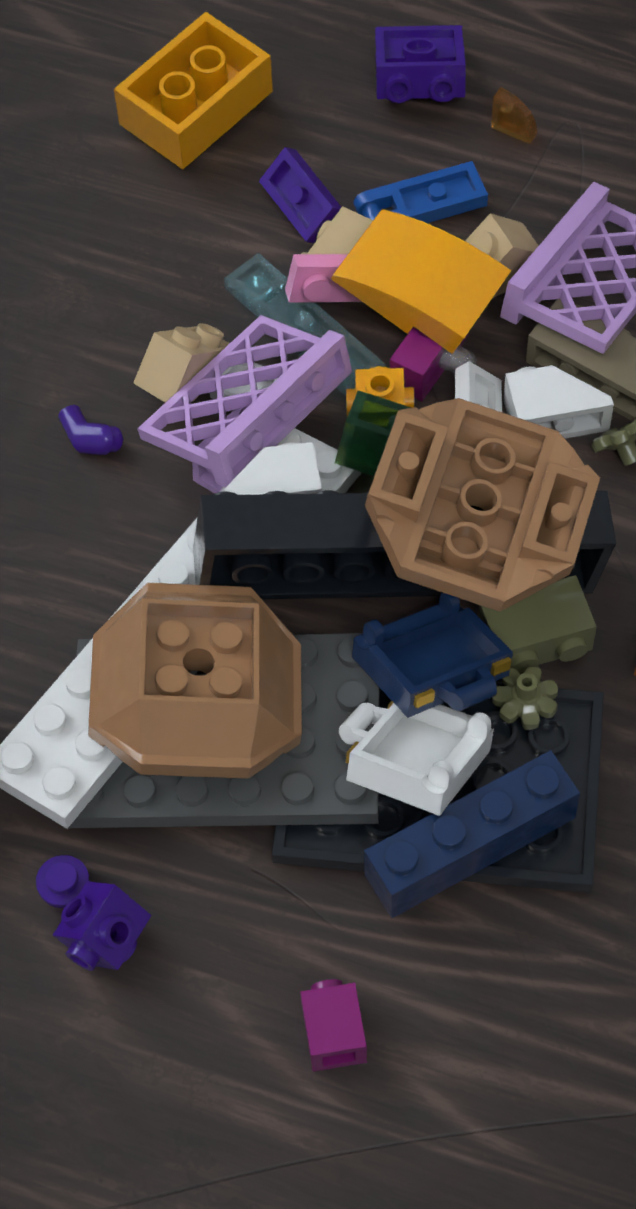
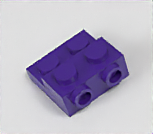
M462 25L375 27L377 99H387L391 102L402 103L411 98H431L434 101L447 102L453 98L465 97L466 62Z

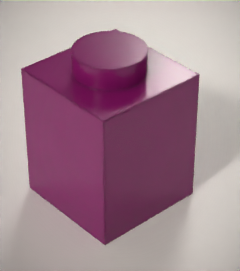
M329 979L314 983L310 987L311 990L300 991L312 1072L367 1063V1047L355 982L343 984L341 980Z

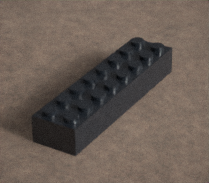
M324 490L315 494H288L283 491H271L265 494L237 495L233 492L223 491L213 495H201L193 544L196 585L251 587L261 599L440 596L443 593L397 577L365 507L369 492L340 494L336 491ZM596 491L575 564L570 575L564 577L576 575L583 594L593 593L617 544L607 491ZM471 506L472 508H474V509H476V510L484 511V510H483L482 508H480V507Z

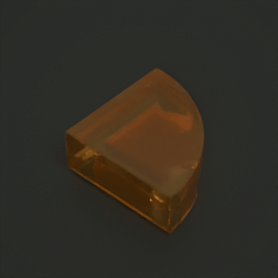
M500 87L493 97L491 127L530 144L537 135V124L534 116L517 96Z

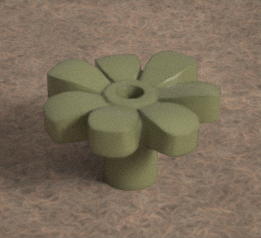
M636 419L621 427L620 430L616 427L612 428L593 440L591 446L595 453L605 449L617 450L624 466L636 462V444L634 442L636 440Z
M528 667L521 675L516 669L510 668L509 676L502 678L504 686H497V694L492 697V702L494 705L502 707L499 716L505 722L513 723L518 717H521L522 727L525 730H533L539 726V715L545 718H552L555 715L557 703L553 699L558 695L557 684L554 680L541 682L542 672L539 668Z

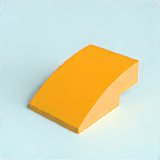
M381 209L335 271L331 280L408 334L414 326L453 354L512 270L478 248L442 229L403 214Z

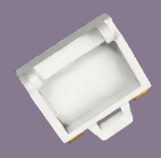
M392 701L388 704L387 709L376 707L371 703H362L339 727L341 739L347 744H352L346 755L345 763H348L346 780L440 816L489 753L494 729H491V720L486 714L481 712L471 716L441 704L407 718ZM371 723L374 724L369 732L365 731Z

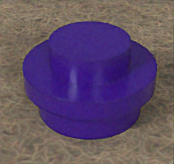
M59 855L50 858L40 867L36 876V887L40 897L48 905L65 908L68 902L79 894L86 881H90L87 868L79 859L69 855Z

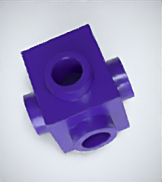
M86 881L79 894L65 906L61 915L62 921L53 933V936L68 947L65 953L66 956L78 966L89 971H93L96 966L118 970L122 963L127 961L134 953L137 946V938L152 915L115 884Z

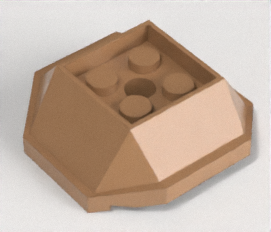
M457 398L437 402L421 409L412 407L398 410L370 487L365 507L397 577L501 612L570 575L576 561L600 477L588 464H583L574 448L558 431ZM471 506L480 507V508H482L484 511L476 510V509L472 508Z
M147 583L93 635L88 736L102 747L106 746L121 761L140 775L249 779L271 764L282 753L286 754L300 745L302 736L301 644L251 587ZM202 671L206 673V675L197 676L189 672Z

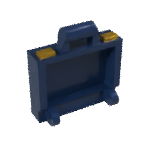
M446 593L440 594L438 605L382 626L376 619L365 623L363 634L354 637L352 658L407 718L445 702L452 709L461 711L496 696V681L509 676L513 651L470 608L463 609L460 607L458 597Z

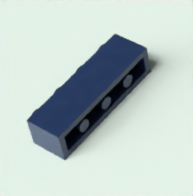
M550 750L449 804L440 816L431 814L364 850L365 876L392 919L575 819L580 792Z

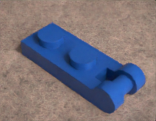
M473 161L364 191L356 196L353 204L358 214L371 220L375 219L381 209L392 206L393 210L391 212L429 223L487 206L488 193Z

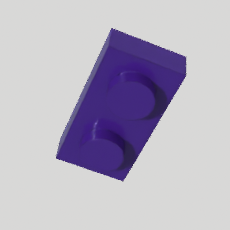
M284 147L259 180L306 242L315 243L323 223L327 220L332 221L342 208L295 149Z

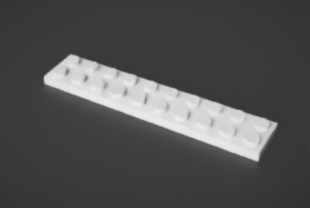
M296 428L276 445L313 442L322 491L332 490L340 494L346 493L361 475L360 461ZM197 518L116 612L147 583L196 585L193 544ZM93 638L0 744V788L67 829L123 762L106 746L102 747L88 736ZM190 671L189 673L195 675L198 671Z

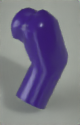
M78 405L67 406L58 414V418L72 446L78 452L106 455L109 452H117L121 449L123 434L120 429L101 423H87Z

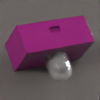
M413 326L390 358V369L404 368V387H414V398L423 402L444 370L455 375V368L468 361L477 365V359L472 351L461 346L468 337L469 332L454 353L451 354Z

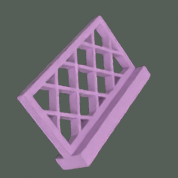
M593 182L508 281L500 317L517 325L522 317L526 316L604 354L636 313V278H628L625 269L636 268V254L618 256L615 250V246L633 245L636 251V215L607 202L610 189ZM610 221L625 228L626 232L608 233L604 224ZM603 248L606 257L587 259L584 249ZM613 270L617 279L597 281L594 272ZM582 273L586 283L566 284L562 275ZM623 293L627 303L608 305L604 295ZM592 296L596 306L576 308L572 298ZM560 299L564 309L551 310L539 303L542 300ZM602 319L606 330L603 334H600L584 326L582 321Z
M260 315L137 428L140 438L211 470L216 484L226 488L264 447L276 446L353 372L345 337L342 334L328 330L319 338ZM264 334L278 339V342L252 347ZM307 350L299 359L287 360V354ZM281 356V363L255 368L254 361ZM248 364V370L222 375L230 366ZM277 379L268 388L257 390L258 382ZM250 384L251 392L224 397L225 389ZM217 391V399L191 404L198 395ZM247 407L236 418L227 419V411ZM219 413L220 421L193 426V418ZM185 420L186 428L169 432L162 431L167 424ZM215 437L205 449L195 445L197 440Z

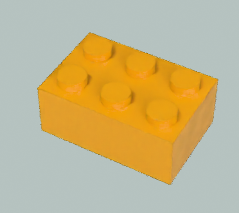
M205 12L114 88L119 125L183 170L273 92L271 55Z

